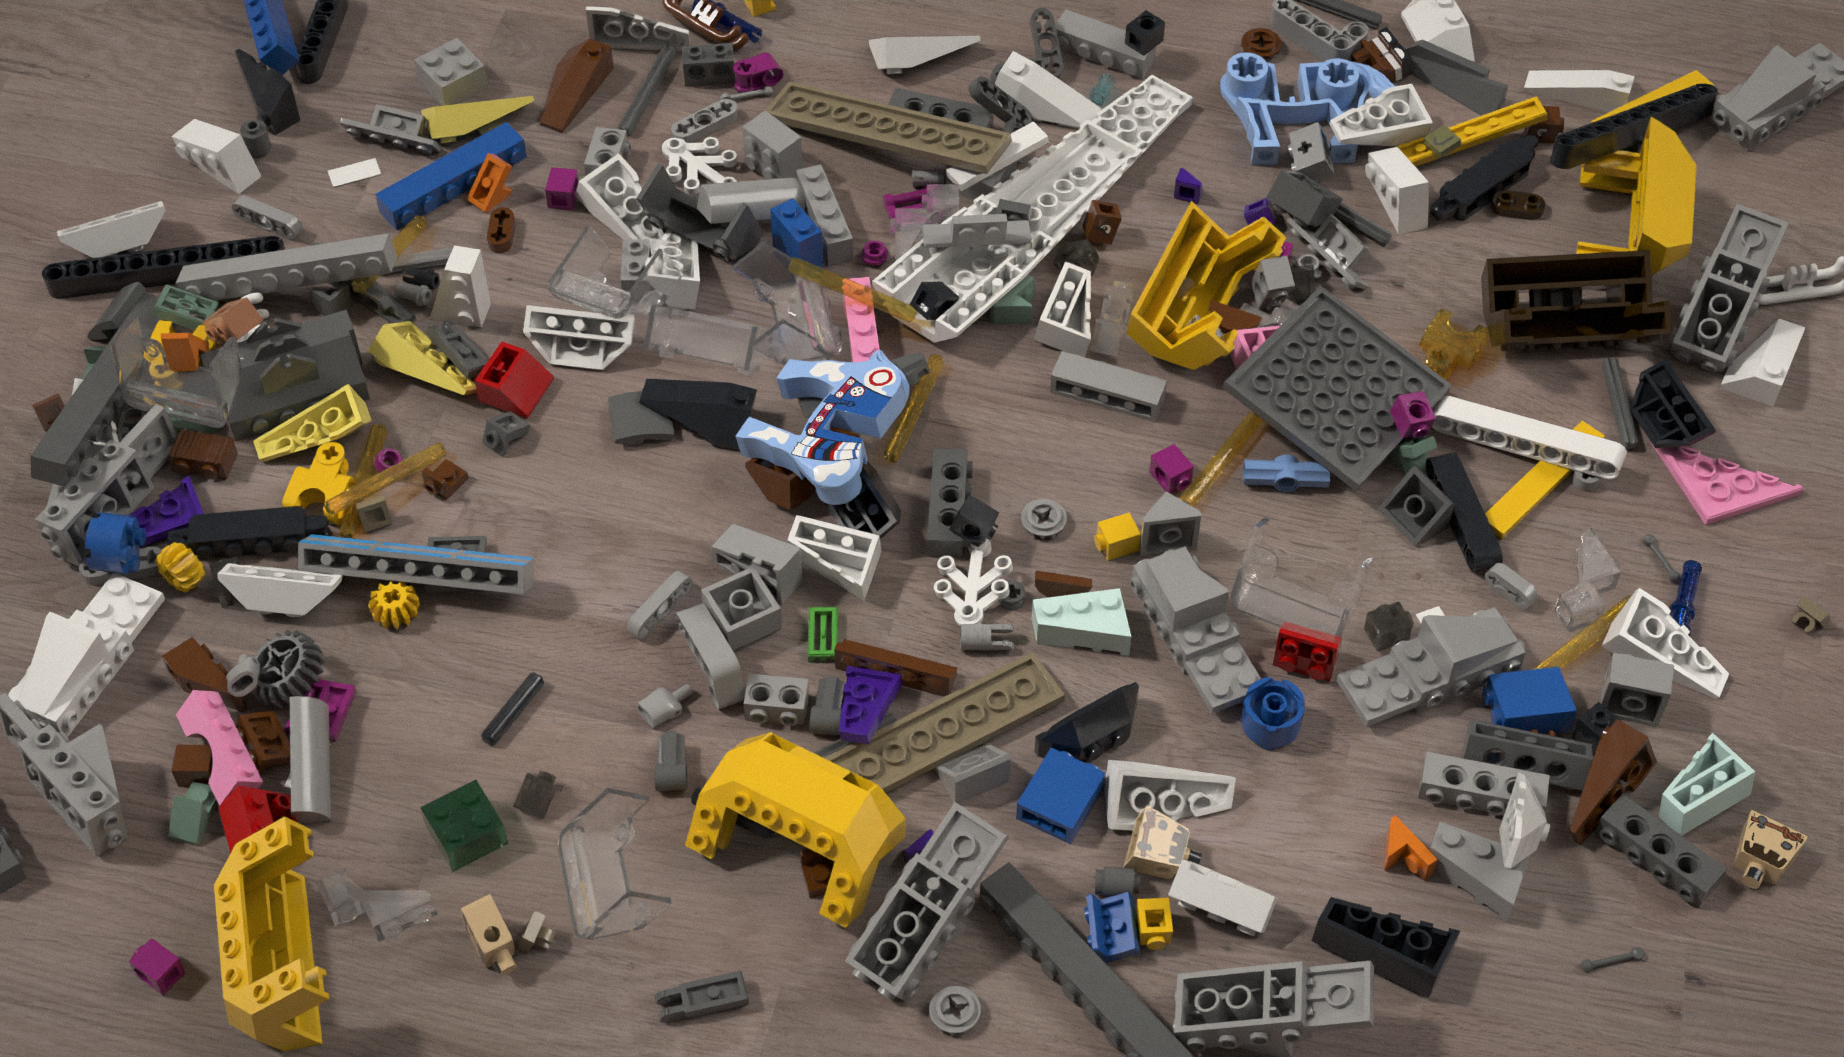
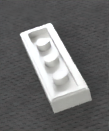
M1033 121L1011 134V144L988 174L952 166L946 170L947 177L963 191L1049 143L1048 136Z

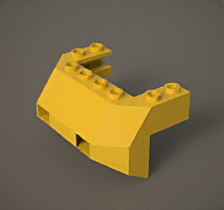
M1650 117L1640 153L1619 150L1581 165L1579 186L1632 194L1628 249L1578 241L1576 254L1650 250L1651 276L1689 254L1693 237L1697 165L1672 129L1655 118Z
M1191 201L1131 313L1126 334L1151 356L1192 370L1203 365L1208 366L1220 356H1227L1234 349V341L1239 332L1234 329L1220 337L1215 334L1223 318L1216 311L1208 315L1210 301L1213 300L1228 305L1230 298L1239 289L1237 285L1242 275L1251 270L1256 271L1261 260L1279 257L1283 251L1281 247L1286 237L1264 216L1229 236ZM1198 315L1201 319L1196 321L1194 316ZM1191 319H1193L1194 321H1196V322H1194V323L1188 325V323L1190 322Z
M769 732L747 738L725 754L699 793L685 846L712 859L715 856L717 847L724 850L729 846L739 813L835 861L819 914L847 928L864 911L879 860L906 838V817L878 784Z
M287 817L281 818L236 843L214 884L223 999L229 1024L253 1039L284 1052L322 1044L318 1005L329 1000V993L324 992L323 978L327 976L326 970L318 966L314 968L305 876L291 870L314 857V853L309 849L308 837L312 835L311 829Z

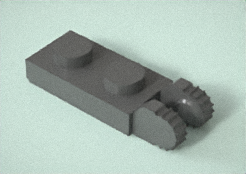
M451 321L442 323V330L437 325L429 326L427 333L432 343L444 352L467 379L478 376L488 362V359L462 330L460 331Z
M742 971L679 984V987L659 991L655 994L656 1003L662 1006L676 1003L682 999V1005L666 1008L659 1012V1020L663 1023L676 1022L684 1017L691 1018L749 1005Z

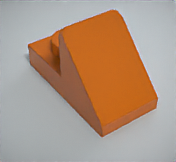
M488 153L466 200L482 211L489 212L512 194L513 190L504 185L512 166L495 154Z
M161 333V341L170 370L173 372L197 371L199 354L209 352V342L190 333Z
M1395 815L1390 819L1387 830L1384 870H1388L1403 859L1407 868L1412 873H1417L1425 881L1433 875L1438 859Z

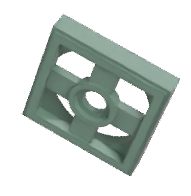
M165 285L154 306L152 316L196 330L198 325H204L202 323L204 320L189 314H196L207 319L217 311L219 303ZM166 304L175 307L178 311L164 307L162 305Z

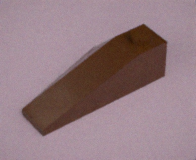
M587 39L566 53L556 67L540 119L541 126L560 133L566 130L614 69L611 46Z
M831 429L834 432L860 438V435L844 429ZM752 458L745 463V468L769 502L780 505L782 508L791 510L808 499L816 490L815 485L806 477L801 480L793 471L776 466L768 460Z
M1618 719L1612 726L1605 728L1601 734L1600 742L1570 827L1573 839L1579 845L1597 829L1602 815L1627 790L1634 792L1657 763L1649 738Z

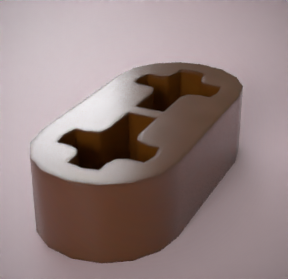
M497 208L490 215L487 240L490 250L494 253H504L512 247L515 218L513 211L509 208ZM504 219L503 225H500L499 223Z

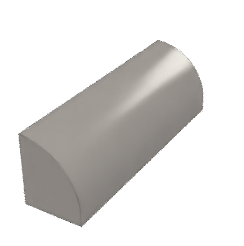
M795 177L703 184L700 187L697 209L710 224L726 223L732 221L744 202L748 204L755 219L761 220L771 219L770 209L792 198L805 211V199L801 185Z
M290 697L291 812L300 824L331 821L329 707L324 701L316 698Z

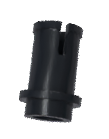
M408 267L404 271V274L414 276L413 278L403 276V281L416 286L426 285L430 290L436 289L439 285V274L435 273L433 269L422 271Z

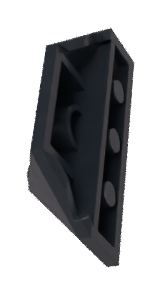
M1666 359L1640 373L1639 384L1636 388L1630 411L1655 448L1691 446L1716 433L1713 425Z
M867 461V465L863 463L862 471L859 474L862 482L860 493L853 500L844 504H825L839 526L879 535L881 539L900 523L901 509L877 471Z
M1134 682L1130 685L1119 687L1068 715L1051 726L1048 731L1035 736V754L1038 757L1045 758L1050 748L1058 751L1068 752L1075 759L1086 762L1088 760H1096L1104 751L1113 746L1119 747L1130 738L1138 701L1139 685Z

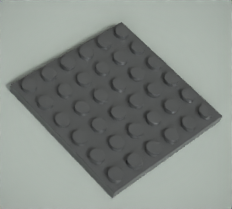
M1320 286L1224 382L1222 388L1357 491L1404 440L1390 413V409L1398 395L1424 391L1433 409L1443 396L1449 392L1452 384Z

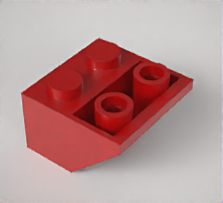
M501 341L475 379L478 400L484 404L507 412L511 411L518 416L528 419L553 382L554 376L527 350Z
M1285 621L1278 633L1273 666L1287 672L1293 671L1304 674L1315 680L1330 682L1340 652L1342 637Z
M238 786L218 807L230 854L236 843L283 817L298 823L291 812L290 794Z

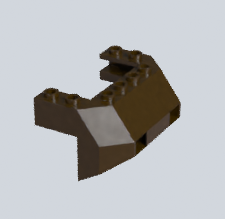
M1650 250L1491 258L1486 260L1481 276L1483 313L1492 347H1500L1501 351H1514L1521 349V351L1538 350L1537 345H1548V350L1565 349L1564 344L1575 343V348L1592 347L1591 342H1602V347L1619 346L1618 341L1637 339V344L1654 343L1655 341H1662V336L1672 334L1670 301L1652 302ZM1606 289L1607 303L1583 304L1582 290ZM1520 293H1529L1530 307L1520 308Z

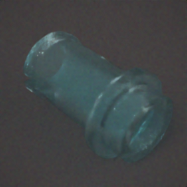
M1102 74L1096 86L1090 90V99L1094 104L1102 105L1108 101L1109 92L1115 84L1113 77L1109 83L1107 82L1111 75Z

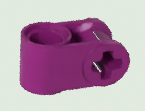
M761 53L755 57L739 60L734 64L733 71L736 74L734 88L739 93L756 91L766 86H774L781 81L784 73L770 53Z

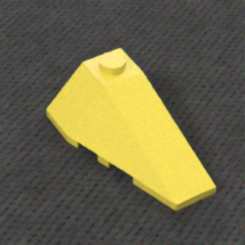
M534 96L435 106L423 109L421 113L426 118L425 124L432 139L440 138L441 143L456 142V136L465 135L533 102Z
M410 321L384 324L367 350L375 357L374 360L383 367L391 368L462 395L477 392L476 385L470 379H467L457 367L449 365L447 363L449 358L444 352L436 351L429 336Z
M347 384L255 439L253 442L259 460L265 462L348 436L370 423L372 419L366 403Z

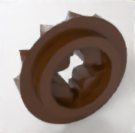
M1265 28L1249 30L1243 35L1241 40L1244 53H1253L1262 58L1267 57L1269 59H1272L1273 55L1279 54L1282 44L1280 37L1275 32ZM1259 41H1262L1264 47H1259Z

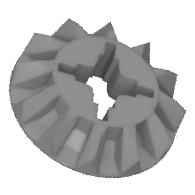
M1037 499L1031 501L1023 508L1021 521L1023 529H1027L1031 536L1039 535L1043 540L1045 536H1052L1054 538L1058 532H1063L1067 522V515L1059 503L1050 499ZM1049 515V522L1044 521L1042 524H1039V518L1043 519Z
M945 987L939 990L931 999L929 1005L931 1022H934L939 1031H946L951 1036L961 1032L966 1034L970 1028L976 1027L977 1021L981 1016L980 1002L977 996L965 987ZM950 1002L956 1009H962L960 1011V1020L955 1018L953 1014L948 1015L950 1012Z

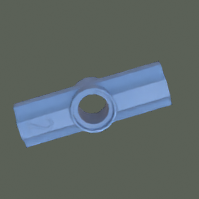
M1281 455L1276 457L1274 461L1244 459L1242 477L1245 485H1271L1280 492H1292L1299 487L1329 488L1331 472L1319 462H1300L1295 456Z

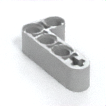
M1274 0L1272 4L1271 27L1324 62L1335 58L1352 62L1351 54L1361 49V40H1367L1368 26L1362 22H1351L1342 30H1338L1293 0Z
M702 603L675 613L680 632L707 677L710 693L716 708L720 710L744 701L746 690L737 657L705 604Z

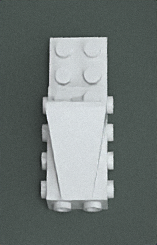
M113 573L83 612L76 609L69 619L49 612L46 616L32 663L27 669L25 676L17 686L10 690L8 696L13 702L18 700L23 705L30 721L35 719L41 728L51 724L58 733L64 732L68 737L134 651L132 642L164 602L163 593Z

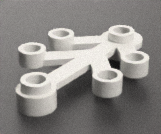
M708 137L703 143H686L683 139L670 138L663 143L662 153L669 160V166L666 168V171L673 182H677L682 178L679 162L682 160L687 163V179L684 181L685 193L689 195L699 193L698 172L714 184L738 182L733 177H723L709 167L735 166L737 164V154L735 151L725 150L721 156H694L691 154L699 152L716 154L719 151V141L717 138Z
M986 538L979 547L968 542V550L971 555L968 578L956 568L955 561L951 556H943L937 562L939 572L942 575L948 576L966 593L964 602L953 593L951 583L948 580L941 579L934 584L936 596L939 599H944L955 610L954 617L959 626L961 624H981L984 617L983 611L999 599H1004L1010 594L1008 582L1004 579H999L1003 575H1008L1012 572L1013 565L1010 557L1005 555L997 557L994 561L995 567L980 577L983 558L988 556L992 550L990 540ZM946 564H951L949 567H943ZM1002 564H1008L1005 567H999ZM991 585L992 591L977 601L978 594ZM1000 587L1004 588L1001 591H997V589ZM941 588H947L944 591H939Z

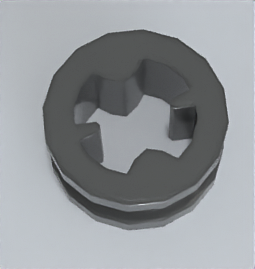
M1007 581L1010 593H1014L1016 598L1012 599L1008 595L1004 599H999V603L1007 610H1017L1024 604L1025 589L1017 581Z

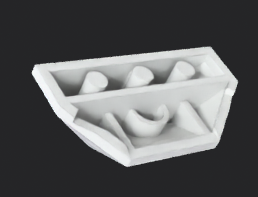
M1412 0L1401 12V17L1415 42L1423 39L1475 62L1470 27L1455 0Z
M159 201L57 231L61 243L92 258L117 255V252L127 250L129 253L143 249V245L148 244L166 210L163 202Z
M526 305L523 333L549 364L604 370L632 345L635 317Z
M227 563L218 573V580L248 610H257L260 614L276 612L285 613L288 617H300L307 614L333 592L342 581V575Z

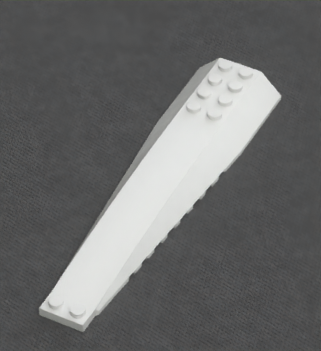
M1151 75L1138 87H1133L1099 111L1095 119L1092 121L1088 119L1082 123L1078 131L1065 135L1061 143L1048 147L1044 155L1031 159L1027 167L1021 171L1018 169L1010 174V179L1003 184L1001 182L997 183L986 196L980 195L969 208L963 207L952 216L989 215L993 207H998L1000 199L1031 205L1032 217L1029 225L1032 236L1031 243L926 248L924 246V239L920 240L872 281L873 287L892 317L934 343L958 337L1032 271L1088 212L1091 201L1099 200L1163 131L1192 105L1193 97ZM952 216L941 224H952ZM942 281L959 296V299L936 320H926L910 305V302L921 282Z

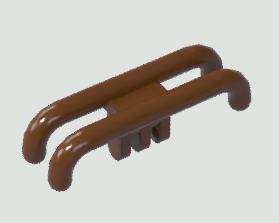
M662 0L664 8L676 20L715 44L732 43L733 51H737L749 40L748 34H741V27L737 25L724 34L714 29L722 17L724 9L717 7L712 2L709 3V0H700L691 14L680 8L683 0Z

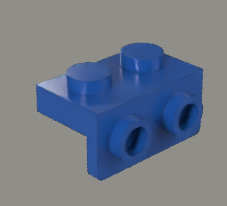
M1126 892L1099 900L1093 893L1086 895L1087 907L1084 908V914L1090 925L1091 934L1087 937L1088 946L1105 963L1140 954L1133 896Z

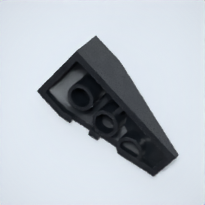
M646 379L639 403L666 419L673 418L682 423L684 429L689 432L694 430L706 437V441L714 446L740 452L735 436L748 417L752 416L757 389L730 382Z

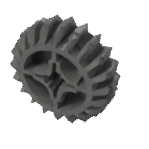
M286 630L283 635L276 633L272 640L266 638V644L263 647H258L259 651L257 654L252 655L260 664V673L257 685L251 693L259 702L271 708L275 706L283 708L286 704L290 705V697H303L307 691L312 692L311 686L319 682L317 675L324 672L321 665L325 660L322 657L323 652L320 650L321 648L310 636L298 630L295 632Z

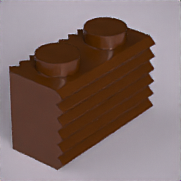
M181 429L169 452L168 459L172 470L181 475L193 473L200 474L207 479H216L217 477L227 479L238 452L231 437L210 435L209 433H199L198 431L195 433L194 431L190 432Z

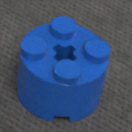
M96 513L98 518L91 519L86 534L85 549H91V558H86L87 566L90 570L122 574L136 573L140 565L139 548L140 545L143 546L145 543L146 530L140 528L135 516Z
M1263 678L1254 682L1247 690L1241 716V725L1247 737L1267 751L1293 742L1300 733L1305 711L1304 696L1300 689L1292 682L1284 679L1281 682L1275 681L1273 678Z

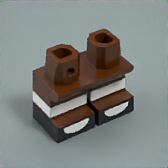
M1387 27L1378 31V37L1369 42L1361 40V49L1351 54L1352 62L1369 65L1384 74L1391 83L1412 74L1411 57Z

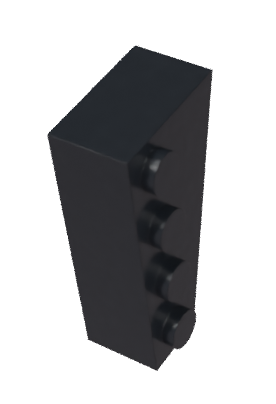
M1330 897L1317 921L1312 942L1353 962L1371 961L1374 966V972L1429 998L1453 952L1460 930L1449 928L1448 931L1433 928V923L1420 920L1418 924L1402 920L1399 914L1389 912L1383 915L1372 912L1371 907Z

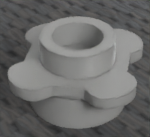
M1305 254L1294 260L1293 265L1297 269L1295 276L1298 279H1319L1322 272L1319 270L1320 261L1314 255Z

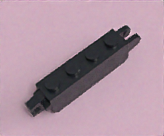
M1530 134L1518 141L1511 138L1506 143L1499 144L1492 153L1482 156L1475 165L1469 169H1464L1458 177L1443 184L1439 191L1440 197L1431 205L1430 214L1439 221H1443L1451 216L1461 221L1471 217L1489 204L1496 192L1508 190L1528 176L1531 161L1536 153L1534 148L1537 147L1539 140H1537L1536 136Z
M300 506L196 514L189 519L188 528L169 531L167 542L168 545H171L173 542L182 543L187 549H191L192 553L198 556V559L209 560L211 558L240 557L256 554L268 555L280 552L294 553L298 552V542L312 534L333 536L328 527L330 524L326 516H307L305 509Z

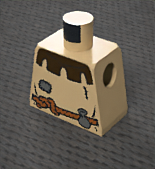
M1146 806L1136 818L1123 868H1134V872L1172 879L1177 873L1182 859L1199 864L1202 853L1187 848L1190 835L1188 828L1152 807Z
M1751 810L1742 829L1734 860L1735 867L1745 871L1741 878L1743 884L1753 889L1759 888L1762 881L1776 884L1797 858L1808 836Z
M489 894L462 907L464 928L485 967L489 968L494 965L500 976L513 972L517 968L512 958L515 954L514 941L491 895Z

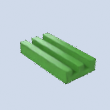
M809 607L808 662H814V659L826 662V659L832 658V662H835L834 649L838 642V607ZM827 614H832V650H826ZM815 615H821L820 650H814Z

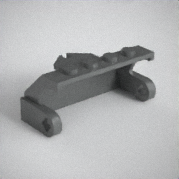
M347 310L301 324L274 318L273 320L276 325L274 328H268L267 321H264L247 340L200 354L217 408H224L235 441L274 429L347 384L353 388L363 401L370 399L360 366L363 362Z

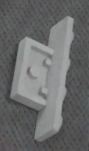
M376 104L370 125L340 118L339 121L346 129L345 132L352 136L360 137L361 134L368 135L370 139L384 143L385 140L393 141L394 145L401 148H408L409 145L417 147L418 151L426 154H431L432 151L441 153L442 147L436 141L421 137L426 123V118L423 115Z
M1006 214L952 216V224L922 226L924 246L926 248L1031 243L1032 240L1029 221H1007Z
M1329 215L1315 233L1310 228L1296 223L1293 217L1290 216L1287 219V222L1293 227L1291 231L1302 240L1305 238L1309 242L1308 248L1316 255H1322L1326 259L1324 263L1327 267L1336 273L1339 271L1343 275L1341 280L1352 289L1358 287L1363 290L1368 287L1352 269L1369 249L1335 216Z

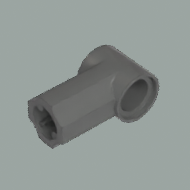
M826 676V678L819 680L816 704L811 709L810 733L840 736L839 725L845 682L838 679V677Z
M666 731L663 735L659 736L658 764H655L656 791L687 790L685 735L679 734L677 731Z

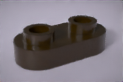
M1498 191L1493 195L1491 209L1495 214L1510 218L1535 220L1543 215L1545 201L1541 196L1525 192Z

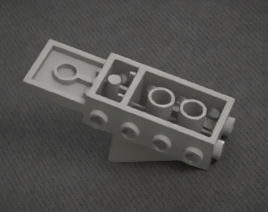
M1821 43L1795 58L1777 45L1771 50L1747 82L1738 84L1732 91L1726 95H1720L1715 100L1709 122L1745 151H1749L1818 108L1823 98L1844 86V60Z
M1736 204L1712 257L1706 256L1701 268L1704 274L1701 281L1696 279L1690 292V295L1693 296L1690 305L1685 303L1679 316V319H1682L1680 327H1674L1668 342L1672 344L1670 353L1674 354L1675 358L1683 362L1692 361L1700 364L1701 368L1712 373L1716 371L1723 373L1726 365L1732 366L1738 352L1733 349L1737 341L1743 342L1748 330V327L1744 326L1749 318L1753 319L1759 303L1755 302L1758 294L1764 295L1770 279L1766 278V275L1785 235L1789 222Z
M155 404L120 443L110 439L92 459L89 457L83 459L77 475L71 477L65 487L53 484L47 507L35 520L41 530L40 535L48 542L51 548L50 553L54 558L61 562L67 561L80 566L84 559L91 556V549H85V541L91 519L98 518L96 513L130 515L154 489L151 478L167 462L169 452L177 437L165 407Z
M1185 546L1176 550H1168L1152 559H1143L1133 565L1132 578L1129 579L1133 593L1137 595L1143 605V609L1156 627L1159 637L1165 642L1172 659L1178 664L1183 674L1188 673L1211 714L1244 702L1248 688L1261 678L1238 642L1241 637L1238 625L1234 621L1231 622L1227 615L1226 607L1229 594L1227 588L1201 571L1197 558L1194 555L1191 556Z
M1495 607L1486 611L1479 610L1470 617L1427 615L1422 619L1417 638L1398 642L1391 648L1389 655L1340 673L1336 681L1365 727H1368L1413 708L1418 713L1486 686L1488 677L1491 674L1520 671L1526 649L1523 642L1517 639L1511 631L1507 619L1501 616Z
M6 693L0 695V720L3 731L8 740L20 752L27 780L95 857L110 848L118 846L128 837L103 727L98 724L70 741L64 732L58 733L51 724L41 728L35 719L30 721L23 705L18 700L13 702Z
M954 802L921 854L916 853L913 859L909 860L905 865L901 877L887 892L884 903L878 912L870 918L867 928L860 939L850 948L845 962L855 968L852 974L867 984L870 980L879 984L880 987L877 991L892 1001L896 997L904 1001L908 997H913L921 986V977L926 970H931L939 959V953L967 928L959 920L962 915L966 916L973 908L975 903L973 898L976 895L974 890L1009 837Z
M1303 961L1177 974V990L1175 991L1176 1009L1173 1021L1174 1035L1187 1050L1202 1052L1207 1048L1215 1047L1225 1049L1238 1047L1275 1057H1293V1043H1298L1303 1039H1313V1032L1374 1027V966L1371 961L1306 967Z

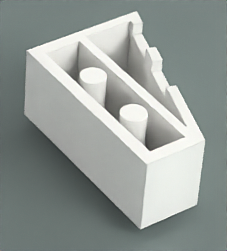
M796 515L787 541L789 544L801 548L802 563L865 601L882 552L879 535Z

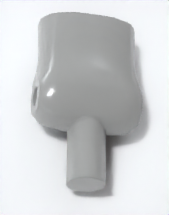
M242 654L238 659V664L228 672L226 676L228 681L227 689L233 696H245L256 687L260 673V664L256 658Z
M688 684L673 693L664 687H660L646 698L637 702L636 707L648 725L655 728L667 720L678 717L682 712L680 702L692 695L693 690Z

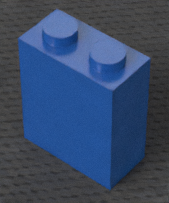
M793 198L771 208L773 253L801 286L824 275L822 231Z
M1559 667L1489 675L1487 687L1483 688L1482 694L1485 705L1490 706L1492 724L1529 732L1537 730L1539 734H1548L1549 731H1555V733L1573 731L1577 710Z
M1050 748L1017 802L1016 819L1068 844H1072L1104 790L1106 773L1094 764H1086L1075 759L1068 752Z

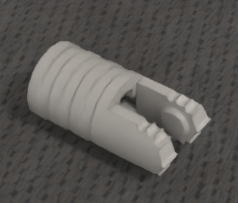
M961 624L960 649L1014 650L1013 642L991 641V633H1011L1014 631V624Z

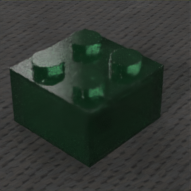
M477 780L420 807L425 826L452 872L508 844L504 824Z

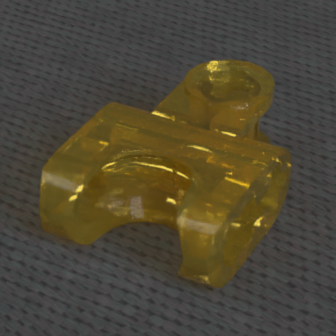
M1441 308L1425 330L1419 348L1427 351L1425 365L1447 381L1457 365L1468 370L1473 367L1488 344L1489 331L1487 327L1478 325L1470 332L1457 331L1450 324V319L1454 313Z

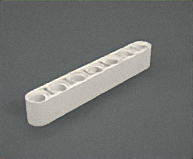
M1443 396L1433 411L1436 420L1432 428L1440 433L1604 479H1614L1618 476L1627 455V450L1620 443L1451 396Z

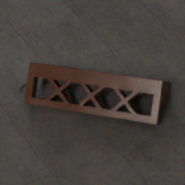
M844 639L843 643L837 642L834 649L835 669L846 672L847 666L901 674L902 686L943 697L951 693L957 676V667Z

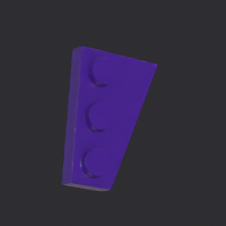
M189 476L181 480V485L171 492L166 490L158 495L160 499L150 506H142L129 515L135 516L140 528L146 530V539L143 546L168 538L169 531L188 528L190 518L196 514H204Z
M847 666L846 684H844V705H842L839 725L841 740L869 744L903 684L901 674Z

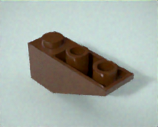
M191 637L162 655L168 673L184 692L190 694L193 690L219 692L226 707L242 713L246 711L242 700L246 695L235 697L228 692V681L226 679L228 672L221 663L215 664L212 661L214 657L205 644L200 646Z

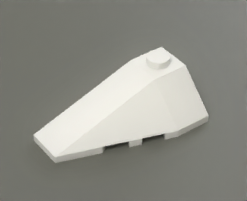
M1406 84L1384 90L1380 96L1374 99L1371 97L1362 106L1352 108L1333 118L1329 124L1341 144L1398 146L1428 135L1433 121L1413 85Z
M1778 319L1734 360L1732 366L1728 367L1720 388L1774 407L1805 327Z
M1108 760L1104 787L1108 828L1133 831L1136 818L1146 806L1152 807L1174 821L1194 815L1198 817L1232 808L1236 778L1139 762Z

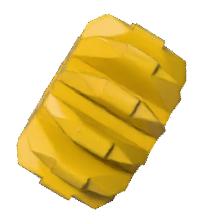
M173 542L171 545H167L155 559L158 572L162 574L163 579L169 583V586H174L177 591L186 593L190 589H194L206 575L203 564L197 558L198 556L194 555L191 549H187L182 543Z
M390 580L387 586L379 583V591H371V600L368 606L376 624L382 623L385 629L394 625L398 630L399 624L404 623L409 626L410 618H417V609L420 602L412 586H407L402 581L395 584Z

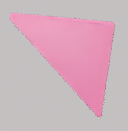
M1686 446L1654 447L1705 525L1800 496L1804 490L1801 485H1789L1778 481L1779 478L1760 471L1754 473L1739 468V464L1721 458L1716 460L1701 455V451Z

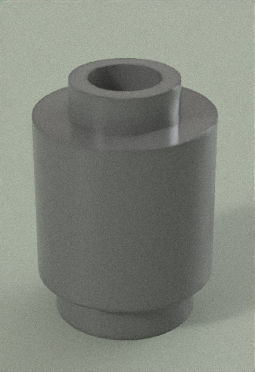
M260 120L245 122L240 128V133L253 158L265 157L271 148L265 123Z
M1104 867V870H1096L1095 895H1103V898H1108L1129 892L1132 896L1133 893L1139 894L1140 875L1134 874V868Z

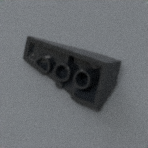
M241 49L235 50L240 71L258 113L257 120L264 122L266 128L274 135L301 121L291 83L274 68L267 70L265 63L259 62L257 64L253 56Z

